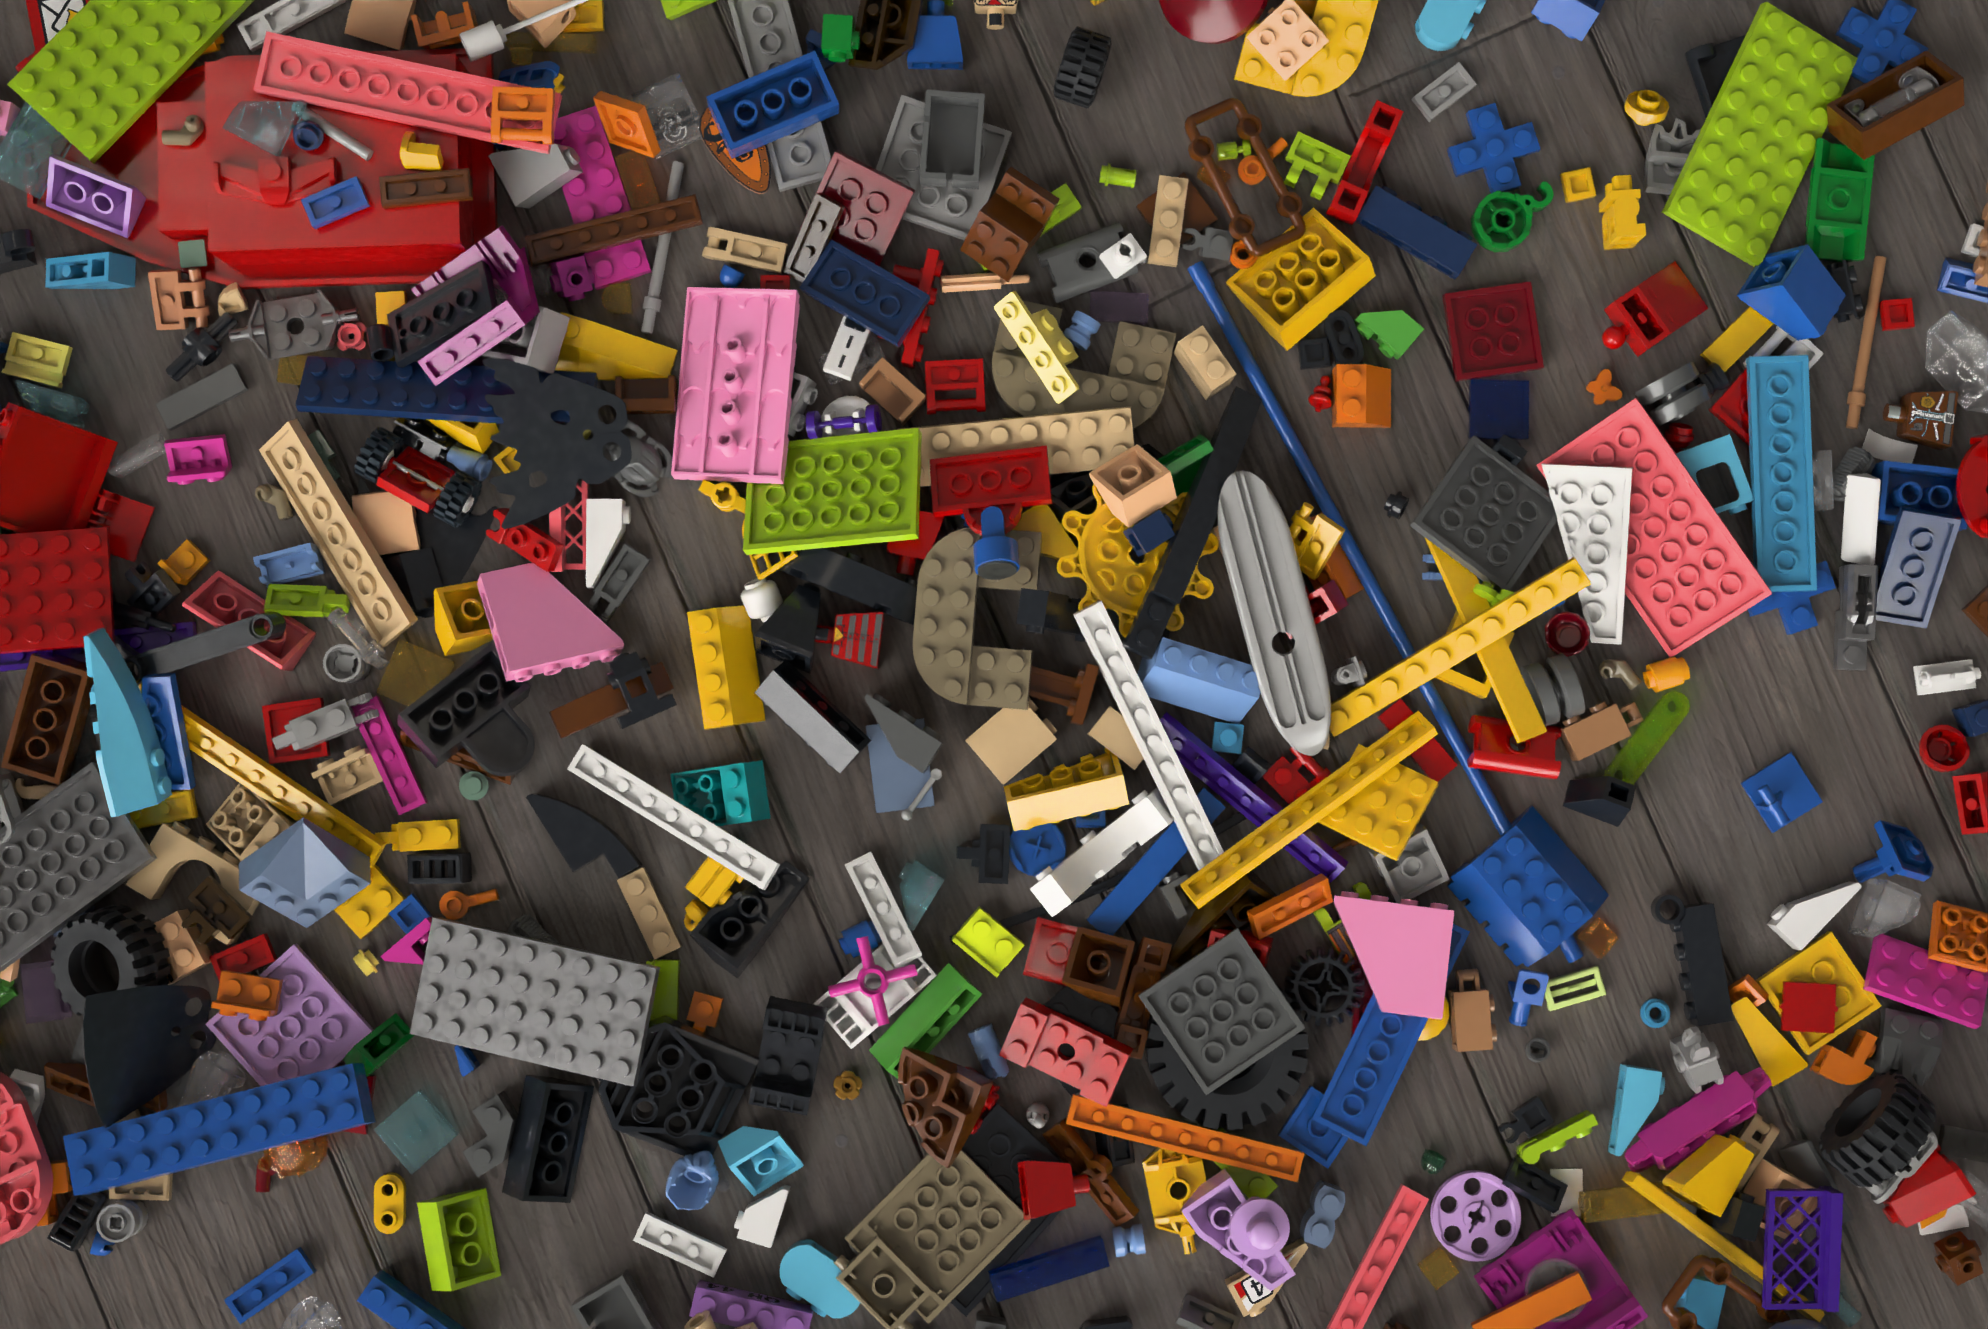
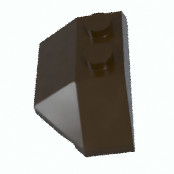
M860 0L855 31L860 32L859 50L854 49V58L849 59L848 65L850 67L878 70L914 49L923 0Z

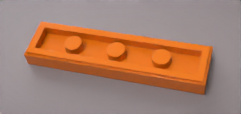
M1575 1271L1471 1322L1473 1329H1534L1591 1301L1592 1298L1578 1271Z

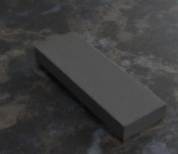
M232 363L155 403L166 427L172 431L249 389L236 364Z

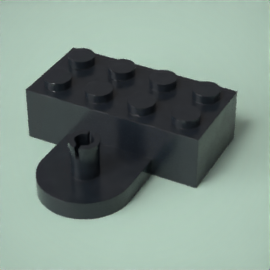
M491 643L399 713L398 726L435 768H438L464 747L485 771L496 776H511L527 767L534 752L533 734L513 710L514 707L529 696L531 686L527 681L516 682L511 680L506 682L496 646Z

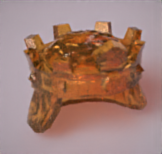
M323 1135L264 1150V1157L258 1159V1169L264 1172L273 1169L278 1173L277 1177L281 1179L292 1175L300 1177L306 1172L315 1170L323 1162L327 1154L328 1141L326 1139L328 1137Z

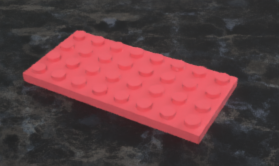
M1637 397L1536 465L1544 477L1542 463L1633 467L1625 594L1669 658L1677 655L1772 594L1771 589Z

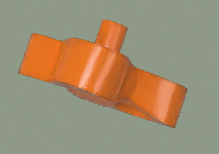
M1603 369L1598 373L1595 381H1591L1586 385V390L1594 394L1593 402L1595 405H1602L1605 401L1615 402L1622 398V391L1611 385L1612 374L1608 369Z

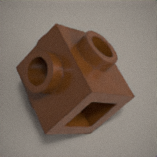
M1960 1230L1934 1243L1937 1253L1934 1259L1942 1273H1946L1957 1286L1984 1273L1979 1259L1982 1253L1974 1239L1969 1240Z

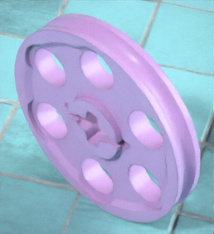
M1480 1170L1463 1171L1448 1178L1438 1188L1433 1197L1430 1220L1435 1236L1450 1253L1461 1259L1475 1262L1493 1259L1504 1253L1513 1244L1518 1235L1521 1224V1210L1518 1199L1514 1192L1502 1184L1503 1181L1497 1176ZM1470 1178H1476L1480 1183V1188L1475 1194H1468L1464 1190V1184ZM1497 1190H1503L1507 1194V1200L1501 1206L1493 1205L1491 1201L1492 1194ZM1446 1196H1453L1456 1200V1207L1451 1212H1444L1440 1206L1441 1200ZM1477 1208H1480L1479 1213L1483 1216L1482 1219H1476L1471 1224L1472 1218L1468 1216L1469 1212H1475ZM1505 1219L1510 1222L1511 1228L1508 1234L1501 1236L1495 1232V1225L1499 1220ZM1454 1225L1459 1228L1460 1235L1457 1240L1450 1242L1445 1239L1444 1231L1447 1227ZM1482 1237L1486 1239L1487 1248L1484 1252L1475 1253L1472 1251L1471 1244L1475 1238Z

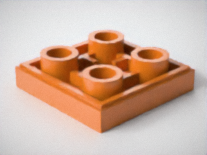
M1938 900L1934 902L1928 958L1986 973L1988 971V913Z

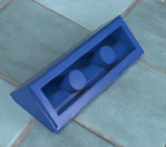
M1945 258L1937 291L1988 303V288L1974 284L1976 273H1973L1974 264Z

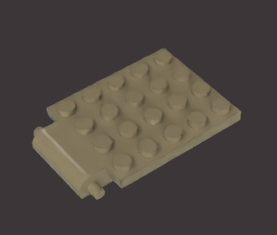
M962 1149L950 1168L944 1167L927 1154L844 1237L858 1253L850 1262L842 1254L833 1262L841 1270L835 1278L885 1329H913V1325L906 1318L914 1310L929 1324L1014 1239L1031 1219L1024 1220L1023 1210Z

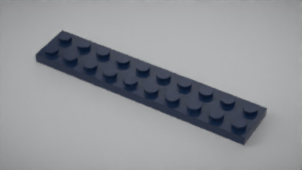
M307 356L295 406L298 412L503 424L504 420L494 413L493 406L487 403L485 395L516 393L508 384L494 378L495 370L488 366L466 365L435 386L418 362H412L400 368L397 366L396 361L378 362L370 359ZM554 370V373L597 388L598 377L596 373ZM538 371L541 383L551 375ZM557 410L551 413L552 420L558 424L566 425L570 422L568 411Z

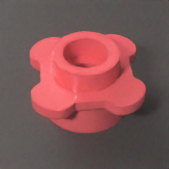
M343 322L337 334L339 340L337 347L342 351L354 348L358 351L364 350L366 347V342L364 341L366 326L362 322H357L356 324ZM350 334H354L353 339L349 338Z

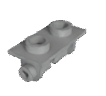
M1356 656L1345 659L1347 665L1336 668L1331 673V681L1338 686L1353 682L1354 687L1365 685L1363 678L1367 677L1362 660L1357 661Z

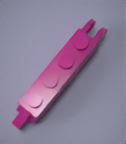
M1761 1067L1743 1075H1740L1736 1070L1730 1075L1723 1076V1084L1717 1085L1715 1083L1705 1091L1702 1090L1699 1093H1695L1691 1100L1680 1107L1672 1108L1665 1117L1655 1123L1647 1124L1637 1134L1639 1141L1626 1150L1625 1158L1629 1163L1630 1170L1640 1173L1655 1164L1658 1169L1668 1171L1688 1158L1715 1134L1722 1136L1756 1114L1758 1110L1756 1098L1772 1085L1769 1076Z

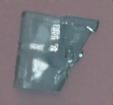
M240 101L228 116L223 129L275 156H280L291 130L300 122L307 104L302 101Z

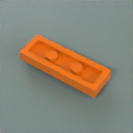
M1321 873L1248 910L1247 914L1253 936L1260 940L1332 903L1333 898L1328 878Z

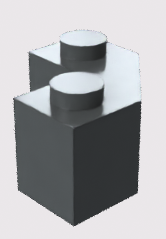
M505 1091L472 1110L487 1134L486 1137L462 1152L477 1177L502 1163L510 1155L518 1112Z

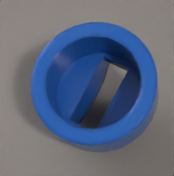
M724 264L720 271V281L728 288H735L740 285L745 276L744 273L727 264Z
M97 1231L90 1254L97 1256L108 1255L113 1251V1248L106 1245H114L115 1243L106 1241Z

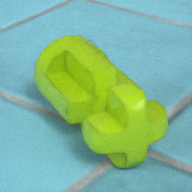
M1243 140L1242 146H1237L1236 141L1217 143L1218 161L1237 159L1238 153H1243L1244 158L1251 156L1250 142Z

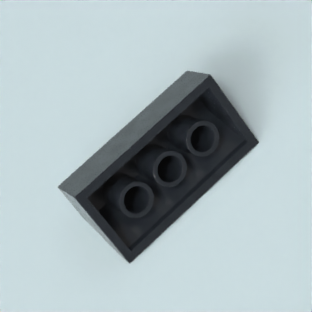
M526 1075L502 1193L520 1201L571 1202L594 1086L553 1077Z

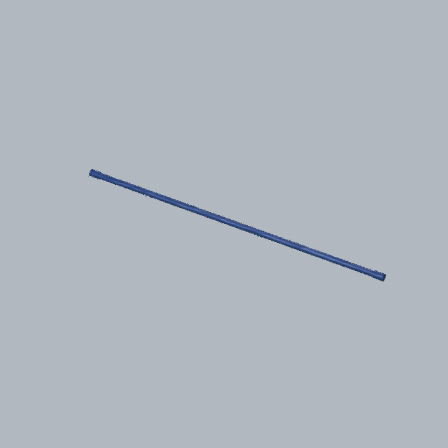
M1203 261L1195 263L1187 269L1199 292L1203 294L1322 513L1346 529L1339 540V544L1403 659L1416 652L1221 299ZM1429 680L1419 686V689L1501 836L1512 826L1481 769L1468 767L1467 759L1472 753L1432 680ZM1573 934L1559 945L1568 963L1584 956Z

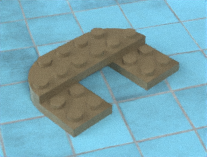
M1022 300L1031 314L1047 308L1049 313L1056 318L1059 326L1062 314L1061 308ZM1000 319L992 356L994 385L1006 406L1019 417L1131 406L1133 430H1135L1152 417L1162 400L1177 333L1119 321L1108 376L1067 367L1079 385V390L1058 404Z
M970 527L946 535L926 555L918 576L913 656L922 679L941 697L964 705L1028 710L1033 651L973 646L978 588L1021 591V588L1038 590L1042 532L1011 530L1005 534L1006 537L1013 538L1018 542L1020 565L1019 570L1013 576L1005 579H985L976 574L973 545L982 539V536L973 532Z

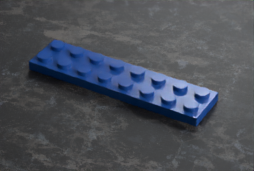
M1453 924L1447 978L1470 931ZM1373 994L1312 1119L1367 1147L1428 1018L1381 1012Z

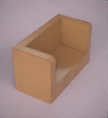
M883 357L859 382L860 388L903 426L926 401V396Z

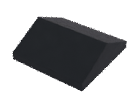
M432 547L399 554L383 561L414 614L434 608L435 588L444 587Z

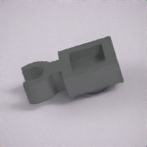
M1204 227L1203 234L1200 235L1196 229H1183L1184 233L1193 236V241L1188 245L1181 244L1180 247L1182 249L1192 251L1200 247L1199 256L1230 260L1233 237L1229 230Z

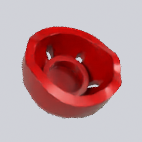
M1936 725L1929 728L1921 736L1919 753L1923 762L1931 769L1938 772H1949L1960 768L1966 763L1970 755V747L1965 736L1958 729L1949 725Z

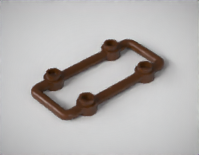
M1236 98L1226 99L1187 117L1184 128L1191 141L1188 147L1189 155L1193 160L1202 162L1231 218L1229 223L1231 236L1242 240L1247 251L1253 256L1258 257L1300 239L1306 231L1305 222L1299 212L1302 209V200L1298 194L1288 191L1259 135L1262 130L1260 119L1253 114H1249L1244 104ZM1230 110H1234L1239 120L1236 125L1238 136L1241 139L1250 141L1279 197L1276 204L1278 213L1283 217L1290 218L1294 229L1259 245L1252 235L1255 228L1253 219L1247 214H1241L1211 156L1214 152L1212 140L1207 136L1200 135L1196 125Z
M1697 1255L1689 1262L1662 1302V1311L1669 1318L1673 1329H1705L1697 1323L1696 1315L1685 1307H1674L1699 1270L1703 1268L1707 1279L1716 1285L1725 1283L1756 1306L1758 1315L1767 1322L1774 1323L1776 1321L1784 1322L1791 1320L1784 1310H1765L1762 1308V1295L1731 1274L1732 1269L1727 1262L1718 1257L1709 1258L1705 1255ZM1772 1296V1301H1779Z

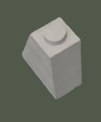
M560 144L551 145L550 154L516 149L495 152L489 155L515 207L530 209L583 173L579 165L580 158L577 152L569 146Z

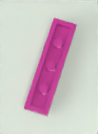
M375 696L365 704L352 707L356 717L369 710L376 709L380 716L359 724V730L398 814H405L428 803L380 697Z

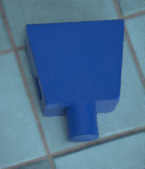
M928 1L927 15H920L914 49L910 50L907 56L908 69L963 70V55L956 16H945L944 1Z

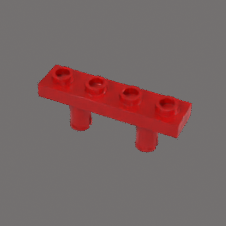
M928 248L924 267H921L920 270L895 264L893 269V275L930 296V301L902 342L905 348L901 363L904 367L914 369L915 362H921L924 345H921L920 341L922 333H928L931 317L927 316L929 305L934 306L938 291L937 288H933L935 277H941L944 260L940 259L939 250Z

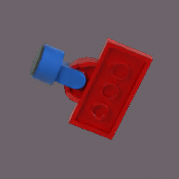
M1047 445L929 459L934 517L964 514L967 525L973 532L982 536V539L973 545L976 574L991 580L1005 579L1013 576L1020 568L1018 542L1013 538L1006 537L1005 534L1017 526L1022 516L1023 507L1052 504Z

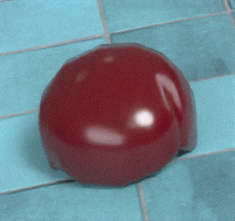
M1569 611L1557 613L1545 626L1546 643L1556 654L1563 653L1567 657L1579 654L1589 643V625L1577 613Z

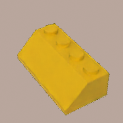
M744 605L687 612L704 729L709 730L766 721L764 704L761 698L754 693L761 684L751 618L748 616Z

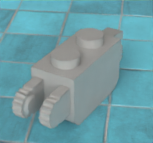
M368 692L350 700L342 699L289 721V724L284 726L286 733L272 738L276 750L290 745L293 746L294 751L299 749L305 750L359 728V724L380 716L377 709L369 710L357 717L352 707L365 704L373 699L371 693Z

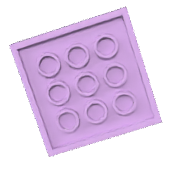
M293 944L259 975L283 979L277 1015L267 1017V1021H256L248 1019L249 1014L238 1012L237 1016L220 1015L218 1012L205 1024L260 1086L335 1068L354 1045L374 1030L298 944Z

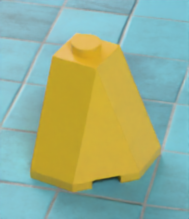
M1715 1134L1665 1176L1662 1181L1663 1188L1679 1200L1721 1218L1754 1154L1745 1148L1746 1142L1732 1134L1728 1138Z

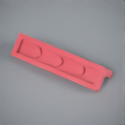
M582 479L581 485L578 482L576 488L582 493V500L575 507L568 502L549 513L550 536L564 544L555 571L551 572L586 570V499H589V484ZM581 506L582 515L577 511ZM566 507L570 510V513L567 516ZM573 514L582 522V530L575 537L566 529V521ZM581 535L582 544L577 540ZM566 536L571 540L567 545ZM573 543L583 551V563H567L566 550Z

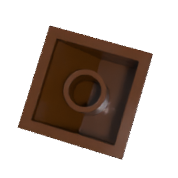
M1078 926L1062 983L1091 1000L1119 1007L1134 955L1135 942Z

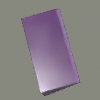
M52 154L49 158L46 206L125 238L131 235L147 198L135 186Z

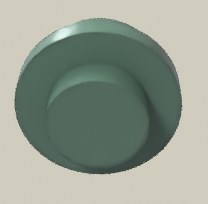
M467 772L460 779V793L468 800L482 799L489 790V781L481 772Z

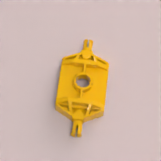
M1158 1147L1142 1160L1155 1227L1179 1234L1180 1238L1182 1237L1184 1254H1190L1188 1242L1190 1243L1191 1252L1195 1253L1197 1252L1193 1237L1195 1231L1180 1209L1197 1188L1206 1182L1202 1158ZM1182 1182L1186 1185L1187 1191L1183 1197L1175 1198L1170 1194V1188L1173 1183Z

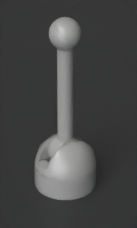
M1034 1102L1027 1108L1026 1117L1031 1125L1036 1128H1042L1048 1122L1050 1112L1044 1103Z

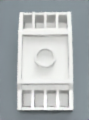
M882 943L872 953L875 965L883 967L886 971L896 969ZM921 956L900 966L904 967L915 964L917 976L890 982L887 990L883 993L888 1017L894 1014L937 976ZM862 962L838 983L857 979L860 970L863 968ZM869 973L865 976V984L871 989H876L881 985V978L876 973ZM828 990L813 1003L817 1006L829 1007L826 1020L850 1049L854 1048L878 1027L872 999L864 995L860 990L832 998Z

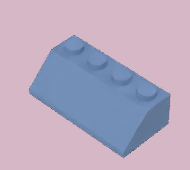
M1161 637L1152 659L1148 660L1142 657L1138 671L1139 679L1148 697L1234 724L1241 722L1260 695L1256 672L1253 671L1252 665L1165 637Z

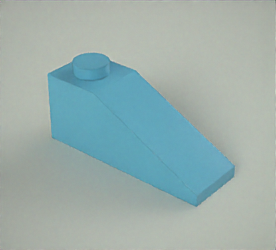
M1620 1064L1608 1152L1615 1156L1623 1154L1658 1103L1659 1095H1662L1665 1089V1078L1662 1077L1661 1071L1653 1068Z

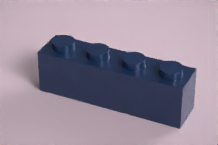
M1376 185L1355 222L1455 280L1477 246L1476 243L1472 242L1473 238L1463 231L1458 230L1455 232L1448 228L1447 222L1440 217L1434 215L1430 217L1421 212L1422 208L1412 201L1404 202L1397 198V193L1386 186L1380 188Z

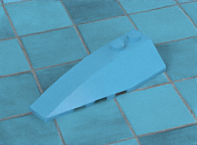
M98 628L83 636L87 675L93 677L94 681L89 695L90 704L96 705L98 722H92L94 734H99L101 750L96 751V760L110 816L117 817L161 803L172 795V783L167 775L164 751L160 747L159 738L140 689L106 630Z

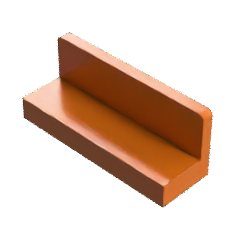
M1317 515L1311 517V520L1314 521ZM1303 529L1297 537L1301 543L1307 534ZM1339 542L1319 577L1313 580L1308 576L1315 590L1334 579L1345 599L1364 589Z

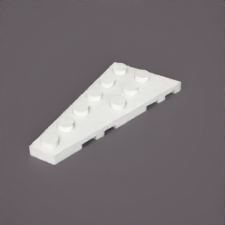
M1542 463V469L1557 516L1567 558L1570 560L1575 557L1591 581L1589 586L1578 591L1583 615L1590 628L1591 643L1621 645L1633 467Z

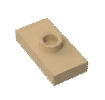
M173 1173L109 1189V1199L169 1201L172 1199Z

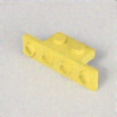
M1016 291L1010 292L994 306V309L1056 403L1059 404L1079 390V385L1065 366L1072 363L1079 356L1075 352L1071 341L1065 337L1059 328L1056 318L1049 313L1047 308L1031 314Z

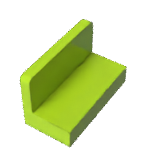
M650 959L646 961V964L660 967L650 1021L664 1015L677 1020L679 1012L680 960Z

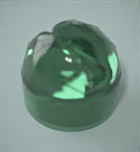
M1425 1149L1420 1163L1424 1171L1429 1169V1174H1437L1443 1169L1447 1159L1434 1150Z

